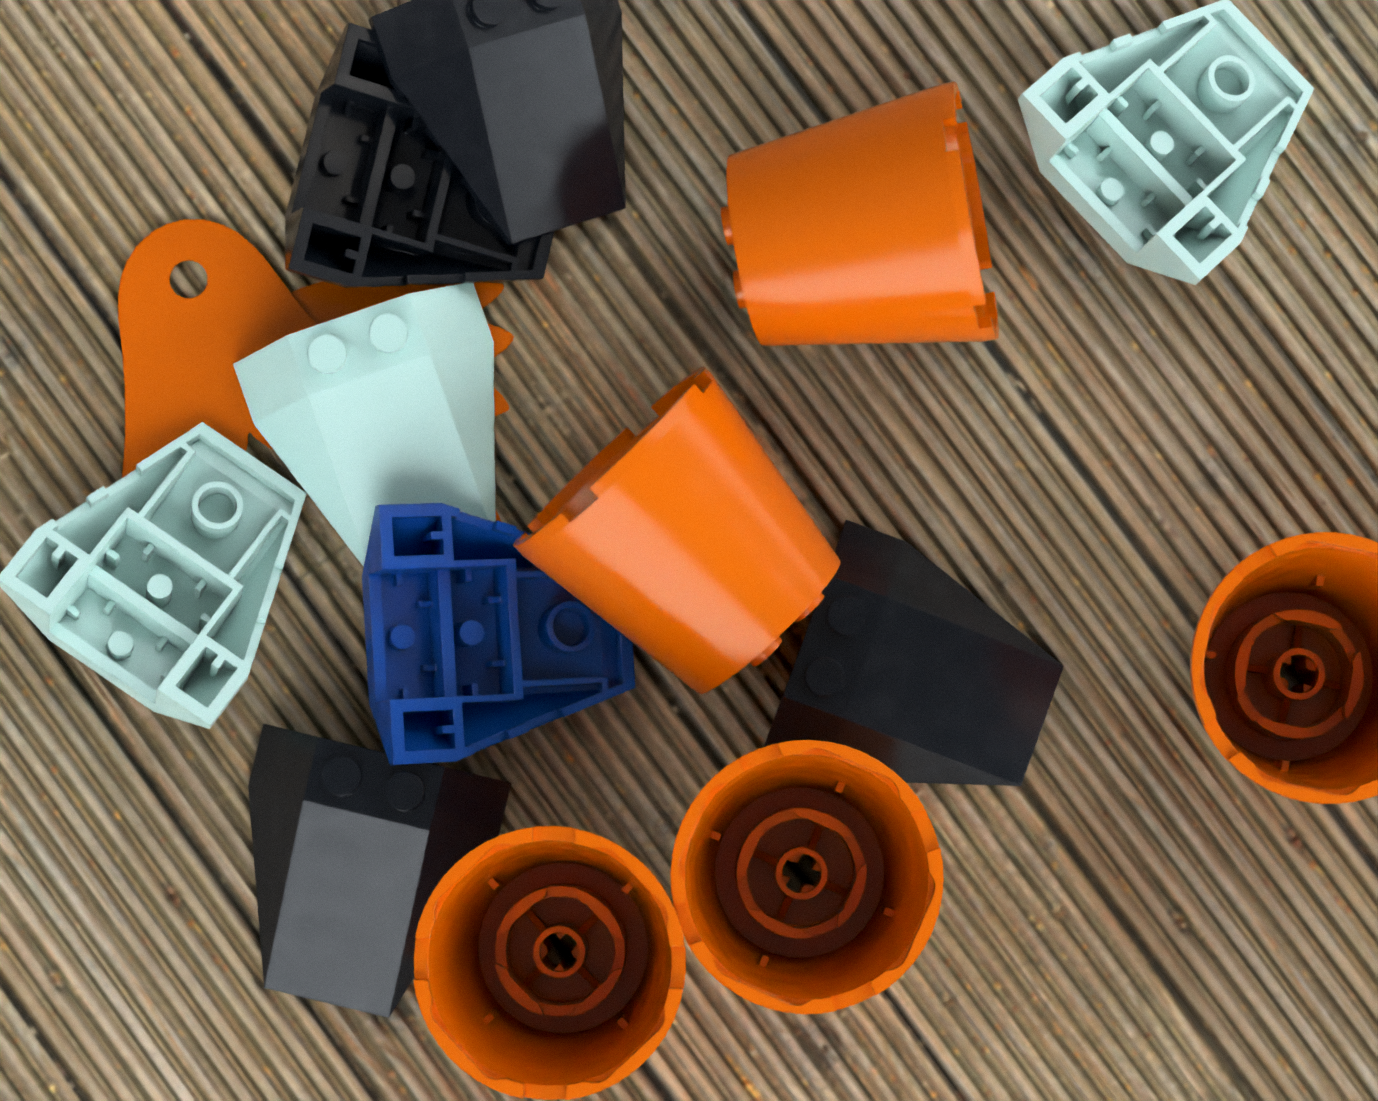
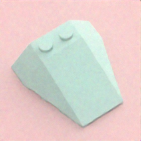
M1220 0L1165 20L1157 28L1135 36L1127 34L1113 39L1105 47L1083 55L1081 52H1077L1062 58L1024 91L1018 98V102L1040 173L1128 264L1196 285L1241 243L1248 229L1246 225L1252 212L1270 183L1269 177L1280 154L1286 149L1314 87L1230 0Z
M462 283L402 295L286 335L233 364L253 424L363 567L374 510L377 505L443 503L459 508L461 512L493 522L496 521L494 341L474 283Z
M201 422L136 464L134 471L107 488L102 486L88 495L86 502L56 521L51 519L37 528L0 573V587L48 640L153 712L210 729L248 679L307 493L210 426Z

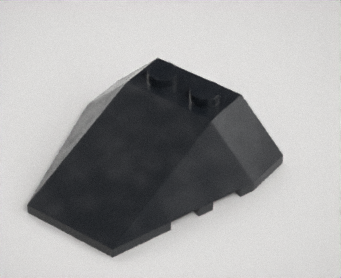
M411 0L368 19L389 82L400 97L405 95L428 127L425 130L436 147L441 145L463 175L464 178L461 181L508 246L626 208L622 11L618 0Z
M353 23L346 24L315 95L285 215V270L345 288L541 280L544 278L554 232L508 246L461 181L464 178L442 146L436 147L425 131L428 127L405 95L400 97L389 82L372 30Z
M845 520L835 548V553L839 557L841 564L834 577L822 591L825 595L824 599L812 613L763 747L792 740L828 741L849 746L874 757L892 769L906 783L1021 786L1064 666L909 543Z
M263 724L248 784L264 988L389 1018L414 979L415 935L421 914L431 893L456 862L479 845L499 836L512 783L430 763L390 765L384 752Z

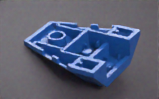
M443 503L385 504L375 506L362 573L369 705L390 765L456 762L492 745L512 739L548 722L568 716L636 688L633 642L522 556L513 546L516 539L525 532L516 529L517 526L501 521L493 522L461 512L459 508Z

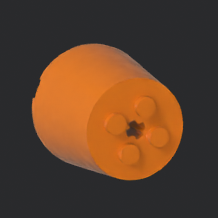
M955 81L942 83L728 156L726 168L728 206L721 207L722 227L727 245H734L738 270L733 271L736 300L740 309L747 308L753 331L761 346L985 342L998 339L999 324L995 292L985 293L980 270L992 268L987 227L967 122L957 123L956 110L963 109L960 91Z
M702 366L678 382L652 404L651 408L658 416L636 436L626 427L593 457L527 525L533 533L528 535L524 532L516 539L513 545L522 556L698 694H704L716 688L737 674L748 663L756 667L766 660L782 643V639L779 636L794 621L796 623L801 621L821 603L825 597L822 591L834 577L841 564L835 551L719 383L705 366Z
M1315 532L1288 537L1269 544L1242 560L1220 581L1203 607L1197 622L1190 654V680L1194 702L1204 729L1219 752L1237 771L1260 787L1282 797L1315 804H1341L1356 802L1378 795V542L1345 533ZM1291 659L1296 660L1295 671L1305 674L1304 684L1293 686L1292 692L1288 690V681L1280 678L1281 667L1291 665Z
M792 740L762 747L741 756L718 772L698 793L688 808L675 839L670 871L673 906L678 914L683 935L689 947L705 969L722 985L736 995L768 1009L795 1014H823L858 1004L874 995H878L902 977L925 948L939 915L944 883L943 860L933 825L924 809L925 807L908 784L892 769L874 757L846 745L818 740ZM802 854H805L814 860L810 868L818 871L817 880L814 885L803 883L798 891L791 890L786 886L790 877L782 874L783 866L787 860L797 863L801 859Z
M535 826L518 829L499 835L471 850L452 866L431 893L421 914L415 935V979L413 980L415 994L421 1014L437 1044L461 1070L476 1081L493 1090L522 1099L524 1097L542 1100L581 1098L609 1088L629 1076L655 1052L665 1038L675 1019L685 985L686 948L683 931L673 903L660 881L643 862L624 847L603 836L572 827ZM553 933H556L560 940L565 934L571 936L577 943L572 950V954L577 961L571 965H568L564 959L558 965L550 961L547 954L550 952L552 944L547 937Z

